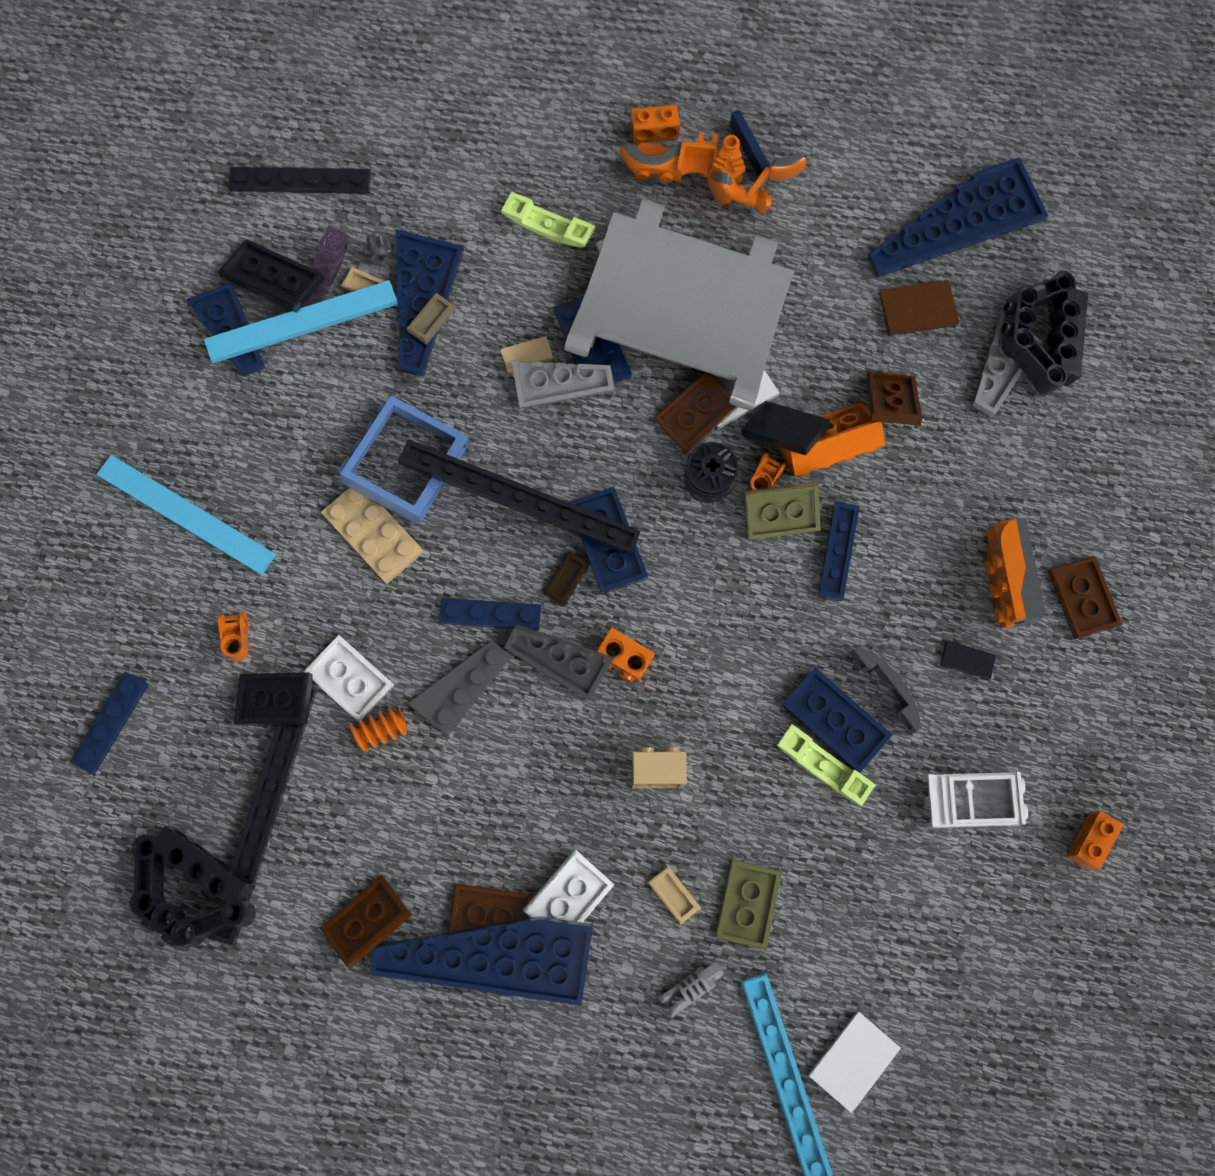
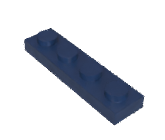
M838 501L834 503L817 597L841 602L844 600L860 506Z
M441 598L439 623L514 629L517 625H521L532 630H540L541 604Z
M126 671L124 672L70 760L72 764L95 775L149 684Z

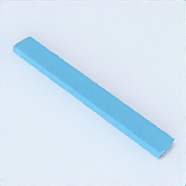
M390 280L303 307L298 312H287L206 338L204 341L210 359L214 364L398 305Z
M110 455L97 473L103 480L260 575L264 574L276 556L272 551L113 455Z
M767 973L743 980L741 984L803 1175L833 1176Z

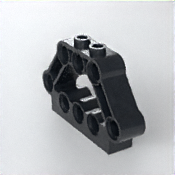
M1059 271L1052 278L1032 286H1021L1007 299L1003 307L1005 315L1004 323L1001 327L1002 351L1007 357L1013 359L1032 380L1035 389L1043 395L1051 394L1062 385L1069 386L1081 378L1088 293L1076 289V280L1068 271ZM1053 301L1055 302L1054 310L1049 315V320L1053 326L1052 331L1047 336V341L1050 345V351L1047 353L1035 340L1031 332V327L1037 320L1033 308Z
M165 826L158 837L141 835L134 840L132 844V854L135 857L134 894L130 899V908L135 915L142 919L140 923L145 928L151 931L156 930L162 934L160 938L165 943L171 946L196 947L208 937L234 927H247L254 921L256 909L247 899L256 885L179 829ZM152 843V852L148 854V847ZM182 851L183 858L178 863L177 857L178 854ZM164 865L182 870L186 881L201 884L204 893L208 897L222 899L226 903L223 907L189 920L186 919L185 912L181 907L166 904L164 896ZM200 866H202L203 873L198 878L197 870ZM222 880L223 888L218 892L217 884ZM150 897V898H151V905H150V907L147 909V907H146V901H147V899ZM240 907L241 916L237 920L235 918V911ZM168 912H170V913H171V920H170V922L167 924V923H166V915H167ZM188 927H190V928H191V935H190V937L187 939V938H186V930H187Z

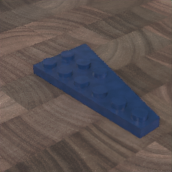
M396 229L399 365L402 372L424 377L438 332L426 345L407 331V327L435 293L449 300L464 247Z

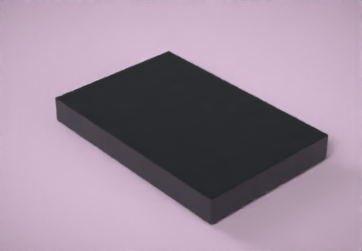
M765 401L742 427L741 433L742 436L806 456L830 427V419Z
M309 672L240 674L233 724L237 726L307 725L313 674Z

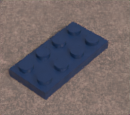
M584 297L553 307L565 341ZM596 337L593 347H590L588 357L571 353L574 363L577 365H610L614 383L632 377L621 347L617 343Z
M615 487L568 502L629 526ZM580 536L601 595L648 579V574L637 545H635L632 555L629 556Z
M816 667L781 704L784 709L847 765L859 773L892 737L889 731Z

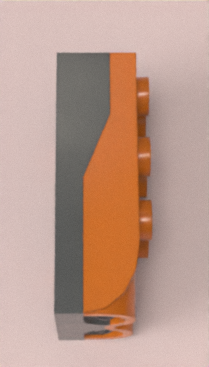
M1026 518L995 523L993 529L986 531L988 545L986 548L987 560L985 561V571L991 577L992 584H990L989 590L992 599L995 598L997 608L994 610L995 620L997 623H1000L1001 629L1030 626L1046 616L1027 521Z

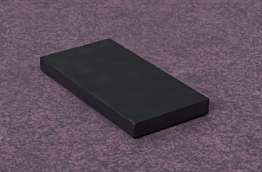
M248 239L239 246L218 271L220 277L294 312H298L324 281L322 273Z

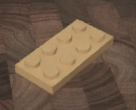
M351 488L347 489L321 511L322 515L386 585L424 553L423 549L381 504Z

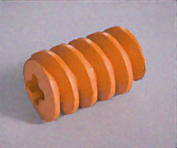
M398 704L396 713L390 707L387 708L388 716L386 717L379 711L377 721L369 715L367 725L361 719L358 720L359 728L357 729L352 723L349 724L356 744L364 752L369 751V743L374 748H378V739L387 744L388 735L393 740H397L398 731L403 736H407V724Z

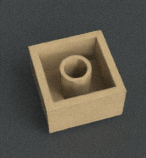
M643 747L638 748L637 752H633L631 758L632 788H684L687 784L686 752H680V748L667 747L664 748L663 752H654V748Z

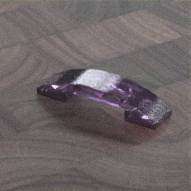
M329 225L317 246L320 251L311 269L323 274L324 281L301 308L322 302L331 288L344 259L350 236ZM286 308L285 311L291 312L292 310Z

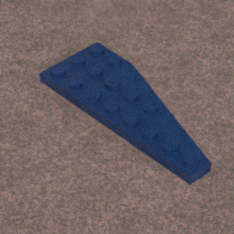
M1020 157L977 171L969 180L956 187L952 193L943 197L918 216L914 222L906 225L898 234L869 254L868 260L878 278L1045 221L1048 214Z
M539 916L380 944L373 949L370 975L582 1006L593 924Z

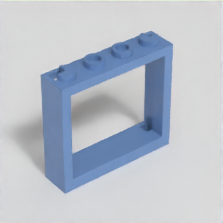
M390 396L387 402H383L380 405L375 421L368 423L364 432L366 435L362 441L358 440L352 449L353 454L349 461L345 460L339 469L341 483L420 525L445 482L431 478L415 505H412L354 474L355 470L393 412L452 443L447 455L457 459L462 457L468 447V436Z

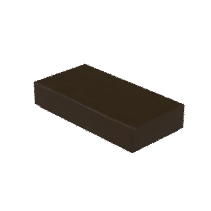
M568 552L543 594L565 607L588 570L590 563Z

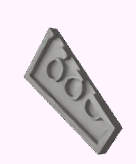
M511 360L519 408L521 409L615 391L610 365H577Z

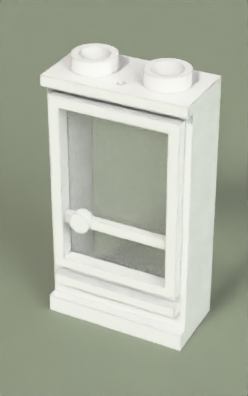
M1021 772L931 774L922 777L923 782H928L929 796L925 797V807H930L931 822L926 823L927 828L1018 826L1026 824L1028 808L1023 800L1025 781L1021 778Z

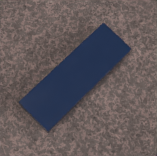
M734 111L731 113L729 125L735 136L740 140V145L759 178L764 169L770 167V164L741 111Z

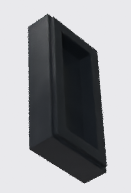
M947 641L940 666L989 680L992 676L996 655Z

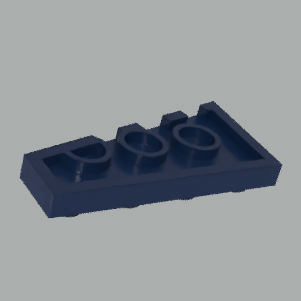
M232 283L186 299L212 336L249 325ZM258 349L229 358L243 377L266 368Z

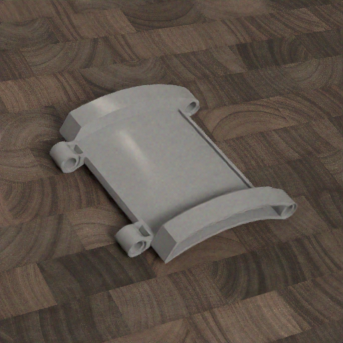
M644 198L640 204L636 219L613 212L589 285L569 331L564 351L588 357L590 347H593L596 337L734 381L729 403L752 411L758 396L774 333L794 270L772 264L778 242L755 235L748 256L659 227L665 205Z

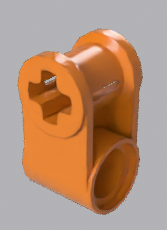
M765 452L751 478L747 491L756 490L755 484H760L764 488L773 487L787 464L777 462Z
M241 611L240 614L229 616L219 614L218 629L222 653L234 662L244 660L249 652V627L246 612ZM239 643L238 651L230 653L231 646Z

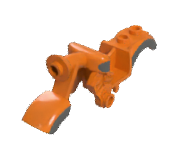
M704 132L699 134L697 143L682 141V144H676L672 148H665L661 144L640 143L637 149L633 144L625 143L619 149L623 163L639 180L659 179L662 182L677 180V182L681 183L683 175L699 173L708 179V185L718 203L727 205L732 201H736L756 208L763 215H765L766 209L770 210L772 195H767L768 188L759 192L767 179L774 181L791 179L805 170L807 162L801 153L776 158L770 167L764 169L751 189L740 186L744 181L742 173L745 172V165L740 151V140L735 135H728L723 139L721 150L718 148V135L713 133V139L710 142H706L704 140Z

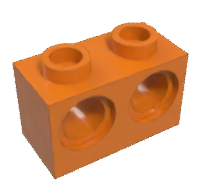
M677 105L631 109L630 126L633 144L678 140L680 122Z
M611 628L597 652L608 655L606 649L609 646L618 647L620 654L615 656L608 670H611L613 667L621 672L619 676L630 683L633 681L639 683L652 662L655 653ZM633 658L638 659L642 666L637 670H633L628 666V661Z
M1102 811L1090 812L1066 857L1089 871L1100 870L1124 824Z

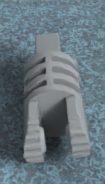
M717 962L706 969L701 966L658 997L662 1004H665L678 994H681L683 999L673 1005L668 1011L670 1017L673 1018L716 986L714 982L723 975V970Z

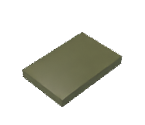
M817 482L743 491L748 540L821 531L819 485Z
M731 859L714 938L767 950L782 871Z

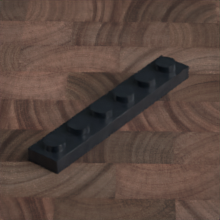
M230 167L228 188L230 192L370 194L371 172L370 169Z

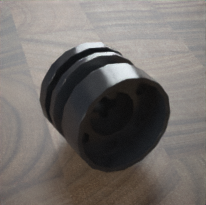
M717 442L702 443L692 450L688 456L683 480L686 490L693 498L700 502L714 503L727 497L733 488L739 467L737 457L733 451L724 444ZM713 466V470H715V472H710V468L708 467Z

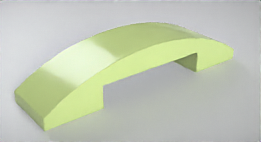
M511 192L501 210L502 214L517 224L566 245L585 247L595 229V225L574 217L571 221L534 206L531 199Z
M791 724L777 746L805 770L844 797L862 806L875 787V784L856 770L848 768L815 744L811 737Z

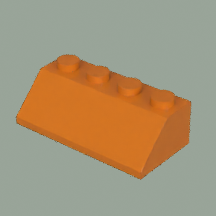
M860 402L820 416L830 419V427L806 456L780 447L779 450L784 462L787 464L788 470L795 477L805 476L811 471L828 468L834 463L851 460L857 455L871 453L885 446L882 422L871 421L870 409Z

